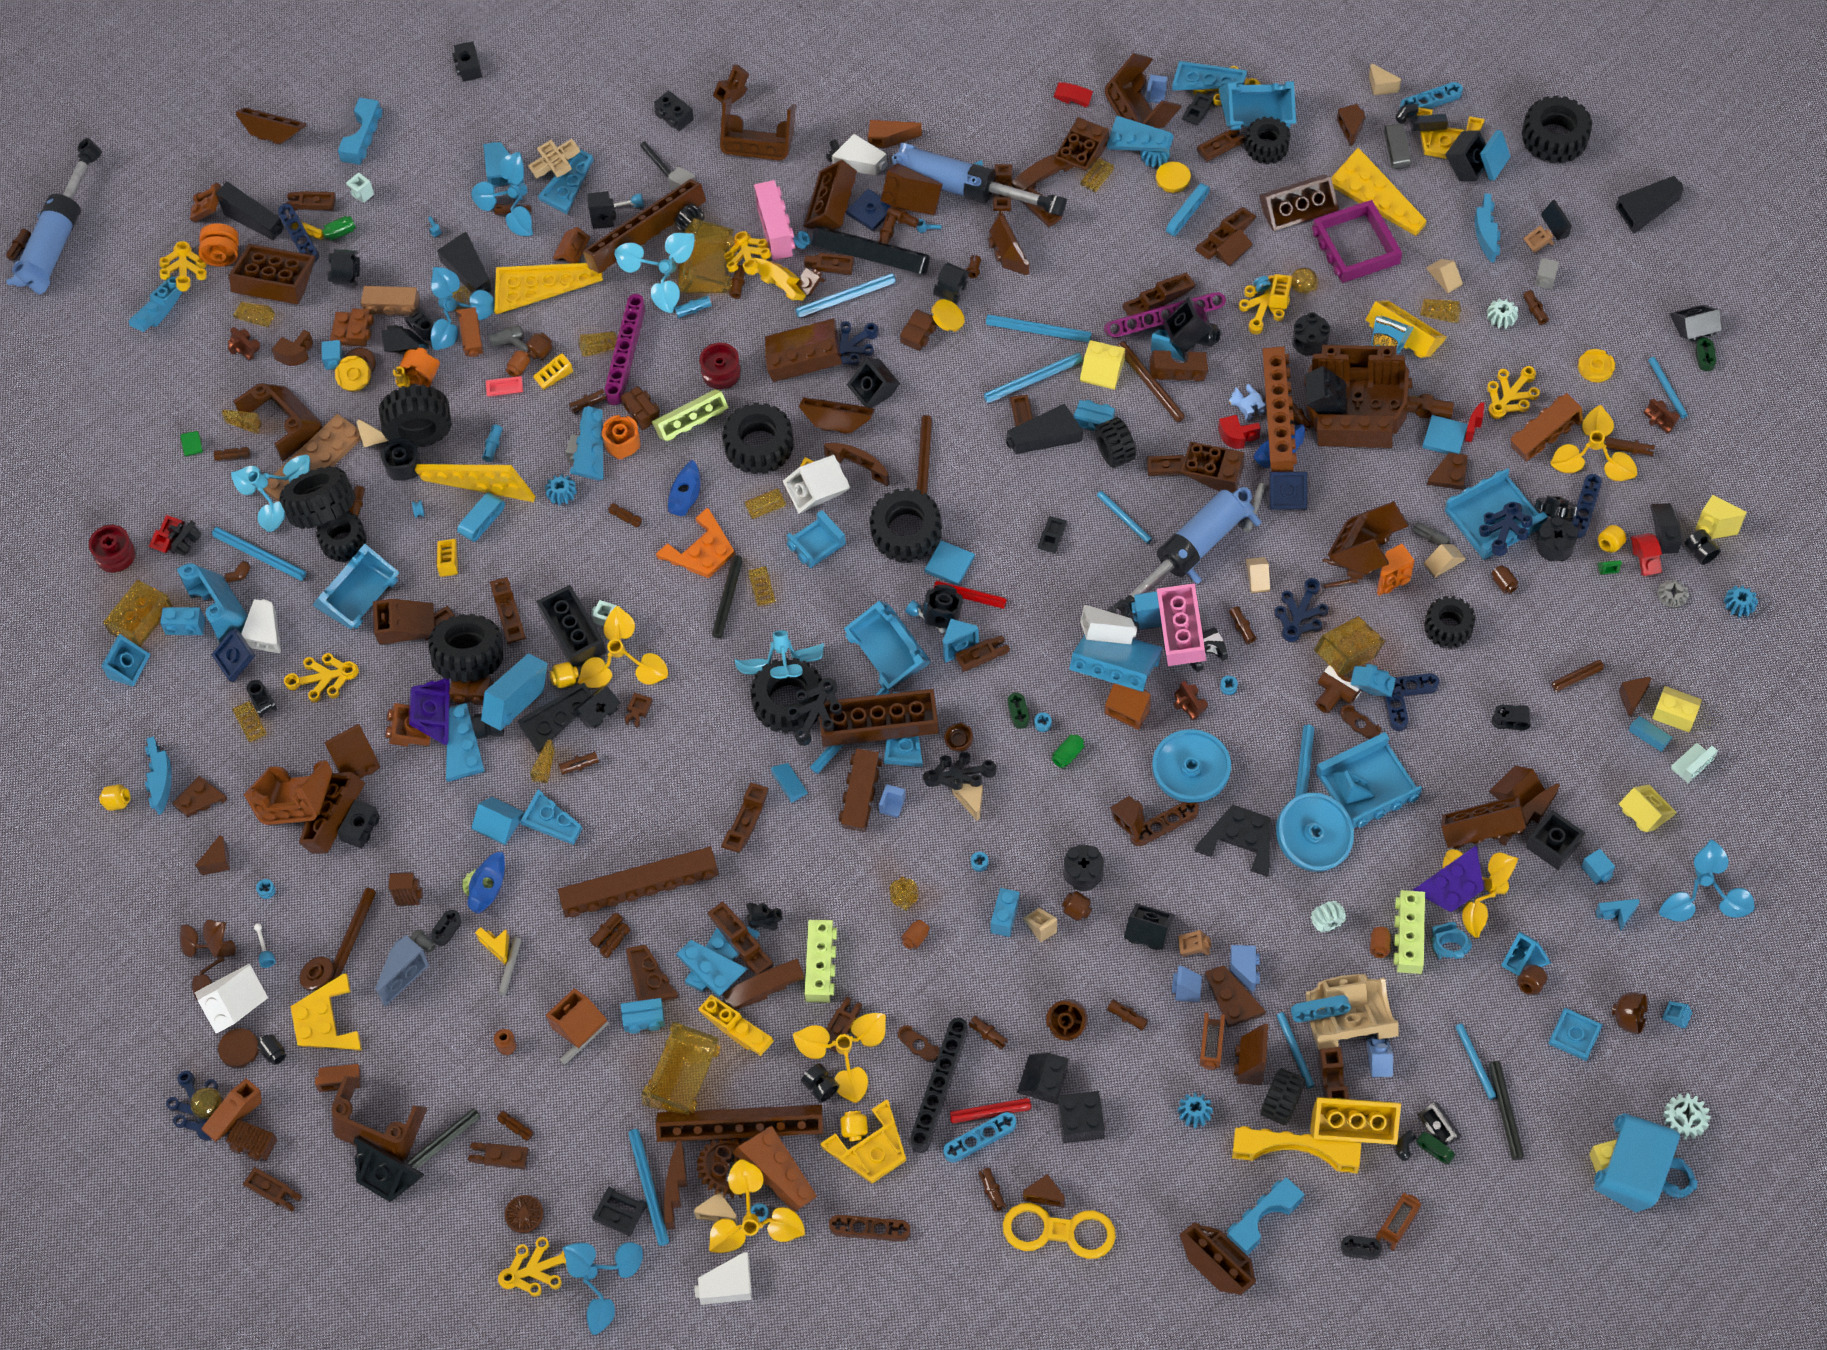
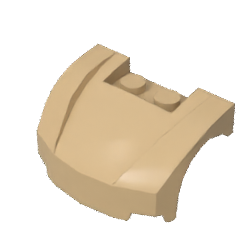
M1366 974L1344 975L1323 980L1318 983L1317 988L1306 991V1002L1345 995L1348 997L1351 1005V1010L1346 1014L1310 1021L1318 1050L1339 1047L1338 1040L1368 1036L1374 1033L1377 1034L1378 1039L1399 1036L1398 1021L1393 1018L1389 1007L1386 980L1384 978L1379 980L1368 979Z

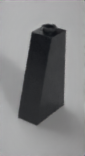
M1674 175L1619 196L1616 209L1632 233H1636L1681 199L1684 189L1683 184Z
M226 181L216 193L225 216L271 240H274L282 233L284 227L280 217Z
M466 231L437 250L440 261L458 276L459 281L471 293L477 290H484L489 293L492 290L489 277Z
M1063 404L1007 430V439L1005 441L1009 449H1013L1015 454L1080 442L1083 440V430L1067 406Z

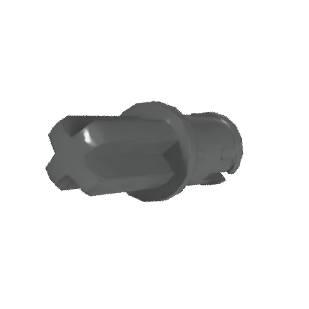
M1420 522L1414 526L1413 531L1428 539V542L1432 541L1440 546L1441 544H1449L1451 540L1450 537L1437 532L1436 528L1431 529Z

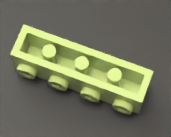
M715 389L652 421L658 437L669 441L675 438L677 434L687 432L697 424L705 423L708 421V418L722 414L729 407L722 392Z
M1401 890L1399 897L1395 898V909H1398V916L1395 915L1394 927L1398 928V934L1394 935V946H1397V953L1394 952L1393 964L1397 965V972L1421 974L1424 967L1425 892Z
M809 920L805 979L806 1002L830 1003V996L834 995L835 986L834 983H831V977H835V965H832V958H836V946H833V940H837V928L833 927V920Z

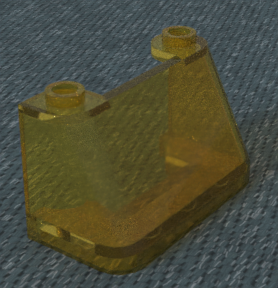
M693 218L684 233L694 234V248L689 259L684 263H679V290L682 293H726L732 287V280H730V276L726 275L724 254L734 244L733 229Z
M673 1021L669 1032L672 1033H670L669 1038L665 1042L664 1051L652 1078L648 1081V1086L645 1085L641 1094L642 1105L689 1115L690 1112L694 1113L697 1107V1095L713 1058H717L720 1053L721 1046L718 1045L719 1038Z

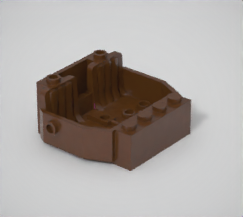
M1322 345V354L1312 355V364L1309 366L1308 373L1324 366L1343 379L1347 385L1346 398L1348 403L1346 413L1342 415L1319 414L1309 407L1306 399L1307 416L1312 423L1314 431L1317 432L1318 446L1392 448L1393 434L1398 433L1407 418L1409 389H1412V378H1409V369L1406 366L1405 356L1397 355V346ZM1306 376L1304 377V386H1306Z

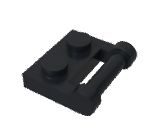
M608 1187L592 1219L597 1223L631 1237L641 1215L646 1209L647 1202L637 1201L616 1192L612 1187ZM613 1199L634 1208L635 1211L632 1213L609 1202Z

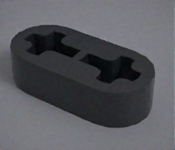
M456 910L446 911L432 929V940L438 946L446 945L460 927L462 920ZM455 917L456 921H455V922H454V921H451V922L449 923L448 919H449V918L452 919V918ZM442 933H444L445 937H440L438 939L437 934L441 935Z
M1351 1235L1343 1238L1340 1249L1347 1257L1374 1260L1380 1256L1382 1247L1377 1239ZM1348 1242H1352V1245L1355 1246L1352 1251L1348 1250V1247L1345 1246L1348 1245ZM1370 1245H1374V1249L1377 1250H1375L1374 1253H1370V1250L1365 1248H1369Z

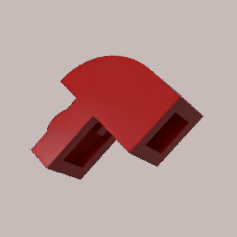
M1237 415L1220 418L1218 423L1221 439L1231 448L1244 449L1246 441L1252 442L1260 438L1261 427L1259 422L1241 426Z
M1651 533L1631 536L1633 555L1639 557L1641 575L1647 576L1662 573L1660 561L1662 552L1656 536Z

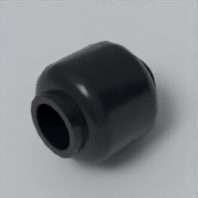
M1210 323L1212 328L1197 344L1211 347L1218 343L1221 335L1218 326Z

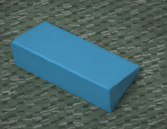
M1640 716L1630 725L1628 730L1660 752L1665 749L1673 738Z
M788 763L771 768L773 777L791 803L808 794Z

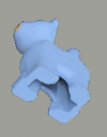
M1251 384L1246 385V390L1249 393L1248 396L1243 398L1242 393L1236 387L1229 399L1230 405L1237 406L1245 415L1246 422L1254 418L1252 414L1255 413V410L1258 411L1259 415L1267 411L1262 396L1251 387Z

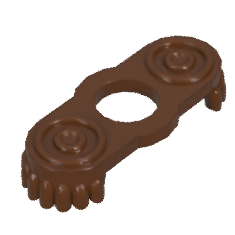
M1344 705L1341 708L1342 720L1350 725L1355 732L1362 734L1367 739L1380 735L1381 727H1379V724L1375 726L1366 716L1356 712L1354 706ZM1363 720L1366 726L1358 728L1355 726V721Z
M903 1025L898 1029L899 1040L913 1054L919 1055L927 1062L937 1060L940 1052L938 1046L934 1047L928 1042L926 1037L913 1031L912 1026ZM916 1040L924 1042L925 1046L922 1050L914 1049L913 1043Z

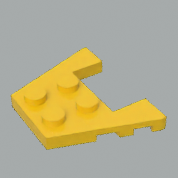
M1419 107V112L1416 115H1432L1433 110ZM1469 116L1466 130L1447 127V130L1420 131L1424 155L1447 159L1445 154L1462 131H1480L1485 119Z
M346 973L290 1006L297 1045L299 1047L362 1050L358 1031L340 1036L337 1034L331 997L351 992Z
M887 1099L872 1109V1113L880 1122L882 1128L849 1150H847L836 1133L820 1143L823 1150L871 1184L906 1162V1156Z

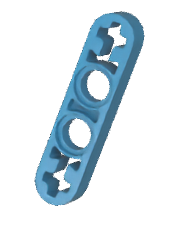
M1452 82L1407 97L1401 101L1400 108L1403 105L1418 104L1420 108L1431 109L1459 99L1462 96L1463 87L1458 82ZM1441 94L1443 95V98L1439 99L1436 98L1434 95ZM1425 99L1428 103L1422 104L1419 100Z
M1203 183L1198 185L1170 220L1166 233L1174 237L1179 233L1206 199L1210 191L1209 186Z
M1010 1112L1002 1113L948 1142L943 1151L945 1159L951 1163L958 1162L1013 1132L1016 1128L1015 1116ZM1004 1119L1011 1121V1126L1003 1125ZM986 1128H992L995 1134L992 1137H986L983 1131ZM970 1137L975 1138L977 1144L974 1147H968L965 1144L966 1139ZM959 1143H962V1147L965 1150L964 1152L962 1151V1148H960ZM949 1149L957 1150V1155L949 1154Z

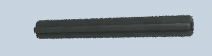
M734 555L731 560L712 631L714 638L720 639L723 636L743 561L741 556Z
M1493 1061L1489 1064V1069L1511 1157L1513 1160H1520L1524 1154L1501 1063Z
M474 1108L471 1109L406 1163L418 1169L480 1118L478 1111Z

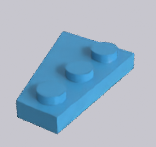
M539 789L520 821L521 825L572 845L575 844L582 831V826L576 820L557 807Z
M690 940L676 954L718 998L747 970V968L693 940Z

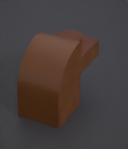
M738 64L733 65L728 80L718 81L713 96L721 103L727 97H732L731 104L735 103L743 97L748 89L745 84L749 73Z
M303 330L294 342L281 337L271 350L275 360L288 366H297L309 359L306 351L312 347L313 340L310 332Z

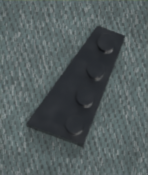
M585 683L578 685L518 720L519 726L537 754L577 717L573 709L591 695Z

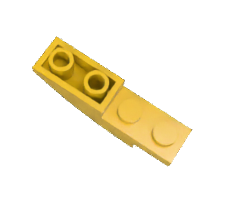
M752 257L757 262V273L761 275L762 281L767 284H776L793 301L804 300L807 295L796 285L800 278L792 271L773 261Z
M710 995L698 1008V1011L723 1033L745 1049H750L760 1056L774 1042L771 1036L742 1018L739 1012L713 995Z

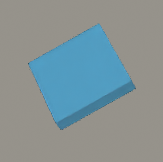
M1502 130L1495 131L1480 153L1488 179L1495 181L1511 157Z
M1432 415L1422 448L1444 454L1449 452L1460 454L1468 424Z
M941 540L925 568V573L959 586L974 560L975 554Z
M1564 1007L1548 1044L1587 1062L1603 1024Z

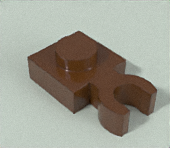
M638 693L633 694L627 707L629 714L625 717L626 725L631 720H636L634 723L635 727L638 728L640 726V716L646 718L653 703L652 698Z

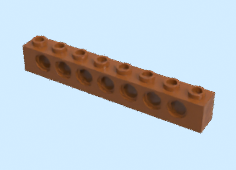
M1284 346L1262 348L1271 472H1294L1293 464H1297L1296 453L1292 452V450L1296 449L1295 438H1291V435H1295L1294 424H1290V421H1294L1293 410H1289V407L1293 406L1292 395L1288 396V393L1292 392L1291 381L1287 382V379L1291 378L1290 367L1286 368V365L1290 364L1289 353L1285 354Z

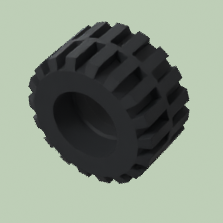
M1258 118L1248 126L1245 149L1248 152V156H1252V160H1258V163L1261 164L1262 162L1266 164L1272 162L1274 164L1277 163V160L1281 161L1283 157H1286L1290 143L1289 127L1286 126L1285 122H1280L1278 118ZM1263 139H1270V140H1273V141L1267 142V141H1263Z
M1119 417L1096 425V442L1102 457L1110 467L1116 468L1135 460L1136 448L1133 437L1126 424Z
M349 511L342 514L340 518L316 528V536L321 550L331 560L333 558L335 561L342 559L344 562L348 558L352 559L367 542L361 520L358 519L357 515H352ZM340 533H349V535L343 539H334V537Z
M1444 596L1443 599L1438 598L1436 602H1432L1430 608H1428L1424 625L1425 633H1428L1427 637L1429 640L1433 639L1432 643L1435 645L1438 643L1440 644L1439 647L1442 648L1448 646V649H1452V646L1458 648L1460 644L1464 645L1470 639L1475 624V615H1473V608H1469L1470 604L1468 602L1464 603V599L1460 598L1458 600L1456 596L1451 598ZM1451 618L1457 621L1459 625L1447 626L1441 622V619Z
M1280 1068L1263 1102L1261 1116L1285 1126L1289 1122L1305 1085V1078Z

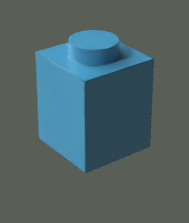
M340 340L322 342V361L325 370H335L343 359Z
M1601 849L1584 858L1581 866L1596 885L1602 881L1603 883L1609 881L1613 877L1612 874L1615 869L1614 864Z

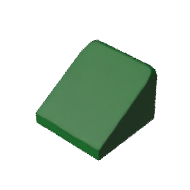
M198 431L180 434L185 456L203 453L202 441Z
M1622 561L1598 562L1600 575L1618 573Z

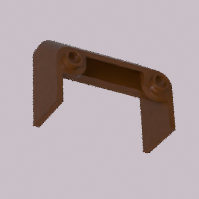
M1133 53L1107 83L1105 95L1117 116L1158 129L1163 128L1182 106L1161 100L1153 111L1150 109L1141 91L1146 85V77L1143 72L1153 59L1152 57Z
M727 97L722 102L721 151L728 155L784 160L789 154L794 134L796 104H792L787 109V121H782L778 124L776 133L744 130L742 118L731 114L732 97Z
M260 383L233 402L241 419L270 399L289 417L284 422V428L288 434L274 443L280 460L283 462L301 449L322 429V425L286 386Z
M1394 501L1358 514L1344 523L1328 556L1332 562L1358 574L1368 575L1373 570L1389 565V561L1378 544H1386L1393 532L1407 528L1409 524Z
M344 1076L331 1108L334 1136L357 1146V1144H354V1138L360 1135L398 1159L405 1161L428 1107L413 1105L406 1124L392 1122L388 1125L385 1134L349 1119L353 1110L350 1100L359 1078Z

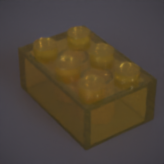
M137 579L103 623L111 635L117 637L118 634H121L141 647L160 623L163 607L173 606L166 594Z
M1357 616L1323 634L1314 651L1342 676L1353 670L1354 666H1360L1377 657L1385 640L1363 619Z

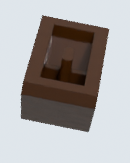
M1644 677L1622 682L1619 693L1629 716L1633 715L1646 693L1652 678Z
M219 835L195 866L201 875L230 870L228 846L223 836Z
M1048 1174L1023 1190L1024 1202L1062 1208L1065 1206V1196Z

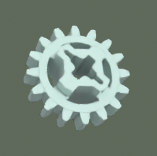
M1688 1093L1685 1098L1678 1094L1677 1100L1672 1097L1669 1101L1670 1103L1666 1104V1111H1664L1663 1117L1667 1119L1664 1124H1670V1128L1683 1134L1684 1139H1687L1688 1135L1695 1139L1697 1134L1701 1136L1704 1133L1703 1129L1706 1130L1709 1124L1707 1122H1709L1711 1116L1706 1115L1709 1112V1108H1703L1705 1102H1697L1698 1096L1691 1099ZM1697 1123H1700L1698 1126L1691 1128L1692 1125H1697Z

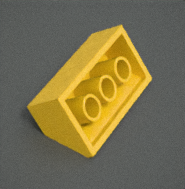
M1389 300L1375 301L1365 319L1373 329L1376 316H1385L1412 326L1413 330L1404 348L1412 349L1413 353L1420 358L1430 357L1447 338V336Z
M1317 1097L1312 1110L1310 1133L1313 1139L1397 1145L1401 1103Z

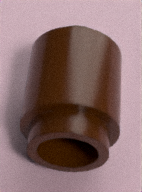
M1504 565L1498 566L1492 571V579L1503 593L1511 594L1518 588L1519 581Z

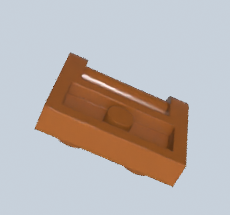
M215 183L206 191L198 192L193 196L195 203L190 210V220L197 222L216 211L219 202L216 193L222 187L219 183Z

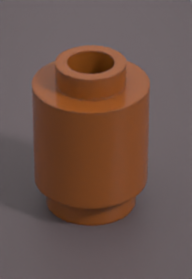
M522 350L515 351L506 365V372L512 377L521 376L531 362L529 354Z
M919 919L913 922L901 936L902 944L910 950L917 949L929 935V926Z
M1375 927L1370 938V953L1376 958H1384L1390 954L1391 934L1386 927Z
M501 1029L495 1033L494 1043L498 1052L503 1055L512 1054L517 1047L513 1033L508 1029Z

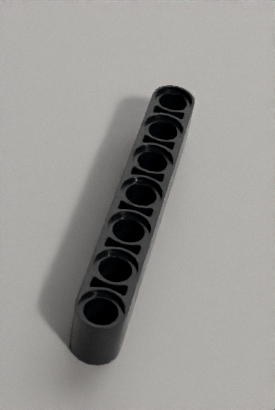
M815 226L811 243L813 246L918 274H927L930 255L821 226Z
M959 1017L952 1019L949 1023L911 1132V1147L917 1153L926 1152L930 1146L967 1038V1023ZM961 1027L963 1031L955 1032L954 1029ZM954 1045L957 1049L950 1051L947 1047ZM949 1064L950 1068L943 1069L941 1065ZM937 1082L944 1083V1086L940 1088L934 1085ZM937 1101L938 1104L936 1106H930L928 1105V1102ZM925 1119L932 1121L929 1125L921 1123ZM917 1138H923L925 1139V1142L922 1144H917L915 1140Z

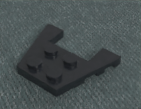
M1232 805L1196 845L1195 852L1212 857L1218 840L1257 853L1251 871L1268 877L1270 865V817Z

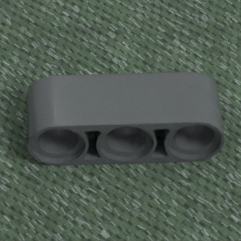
M1385 125L1384 134L1391 168L1410 167L1411 158L1404 125Z

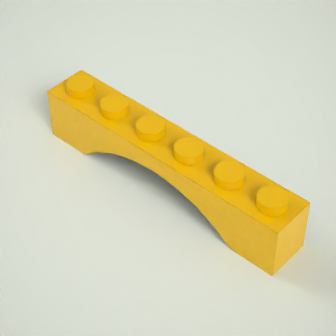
M1247 1126L1235 1128L1233 1159L1253 1161L1270 1152L1297 1150L1319 1157L1336 1171L1358 1173L1361 1143L1313 1139L1311 1134H1303L1301 1136L1294 1135L1289 1131L1277 1133L1270 1129L1252 1130V1128Z

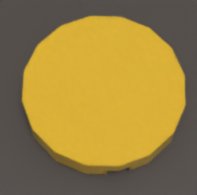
M1180 162L1164 163L1156 172V183L1166 192L1178 193L1185 190V187L1190 184L1191 173Z
M940 299L932 306L931 313L933 312V319L943 330L956 332L964 325V315L953 302Z
M1591 349L1584 352L1579 358L1578 370L1585 379L1591 382H1604L1613 375L1615 361L1611 355L1606 354V351Z
M358 356L343 358L335 369L337 384L349 392L363 389L371 378L369 364Z

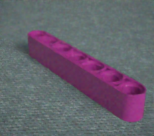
M1220 292L1190 298L1195 303L1200 300L1204 312L1219 309L1226 302L1225 296ZM1215 295L1219 298L1217 305H1214L1212 302ZM1185 300L1109 321L1104 326V332L1109 337H1119L1164 324V319L1161 316L1162 311L1166 310L1168 316H1170ZM1147 314L1151 316L1149 324H1146L1144 321ZM1130 319L1134 321L1132 329H1129L1127 326V322ZM1112 324L1117 326L1115 334H1112L1110 331Z
M640 294L630 295L626 303L605 385V394L610 405H619L622 402L621 396L625 393L645 315L644 299Z

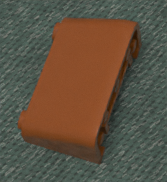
M327 760L317 762L313 768L314 772L310 776L290 778L284 768L279 766L269 767L244 793L257 819L265 825L315 820L321 812L332 776V769Z

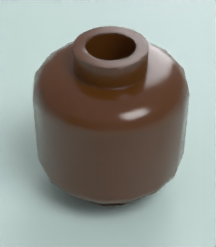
M535 333L526 343L528 347L527 353L534 360L536 358L544 359L552 350V340L544 333Z
M1077 891L1072 894L1069 892L1061 905L1064 907L1063 913L1075 921H1080L1083 917L1087 919L1092 911V908L1089 907L1091 900Z
M1530 964L1521 971L1517 978V983L1523 993L1536 995L1543 989L1548 977L1543 968Z

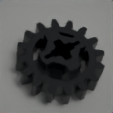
M1547 495V497L1543 498L1538 497L1535 504L1537 510L1545 512L1550 518L1554 516H1560L1562 519L1574 517L1577 511L1576 505H1572L1573 503H1569V500L1556 495Z

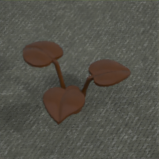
M207 920L204 923L203 937L207 944L197 943L198 934L192 926L182 925L180 927V946L182 952L187 957L195 956L196 948H209L213 957L218 958V960L201 970L199 975L193 977L192 990L196 1000L195 992L212 983L205 972L218 963L224 962V957L233 956L236 953V946L232 940L223 941L226 922Z

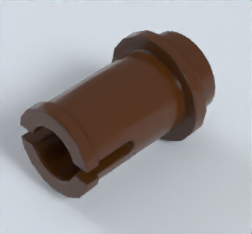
M974 255L970 257L969 267L966 269L970 272L969 278H976L980 274L979 267L982 259L978 255L975 256V261Z

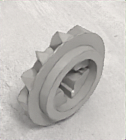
M1675 579L1673 581L1666 580L1658 588V598L1666 606L1680 607L1688 600V587H1685L1683 582H1676ZM1673 588H1674L1675 593H1676V595L1674 596V598H1673V595H1672V593H1671V590H1672Z

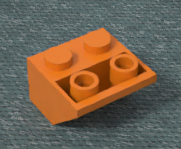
M1403 544L1386 551L1385 556L1389 561V565L1382 567L1377 589L1378 596L1384 593L1388 594L1395 587L1403 586L1411 580L1415 560Z

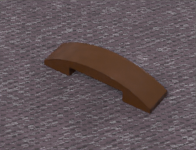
M1055 153L1024 170L1012 181V186L1027 191L1029 187L1035 189L1036 183L1060 170L1066 172L1075 166L1055 159Z
M995 164V182L1012 187V164ZM994 193L993 211H1011V197Z
M825 443L824 453L826 457L834 455L839 463L845 458L870 470L873 480L886 486L889 485V473L869 453L846 444Z
M508 576L490 581L507 643L510 644L526 639Z
M750 782L743 797L744 802L731 830L728 829L721 848L737 853L743 850L760 817L769 788Z

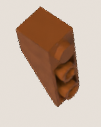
M870 120L868 143L876 148H888L922 136V123Z
M247 1078L230 1091L201 1130L217 1142L233 1128L237 1119L242 1120L262 1103L261 1090Z

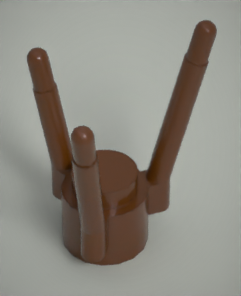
M1323 559V562H1326L1329 565L1342 567L1332 562L1330 559ZM1347 569V577H1350V579L1324 584L1323 587L1328 588L1349 583L1357 584L1358 579H1363V574Z

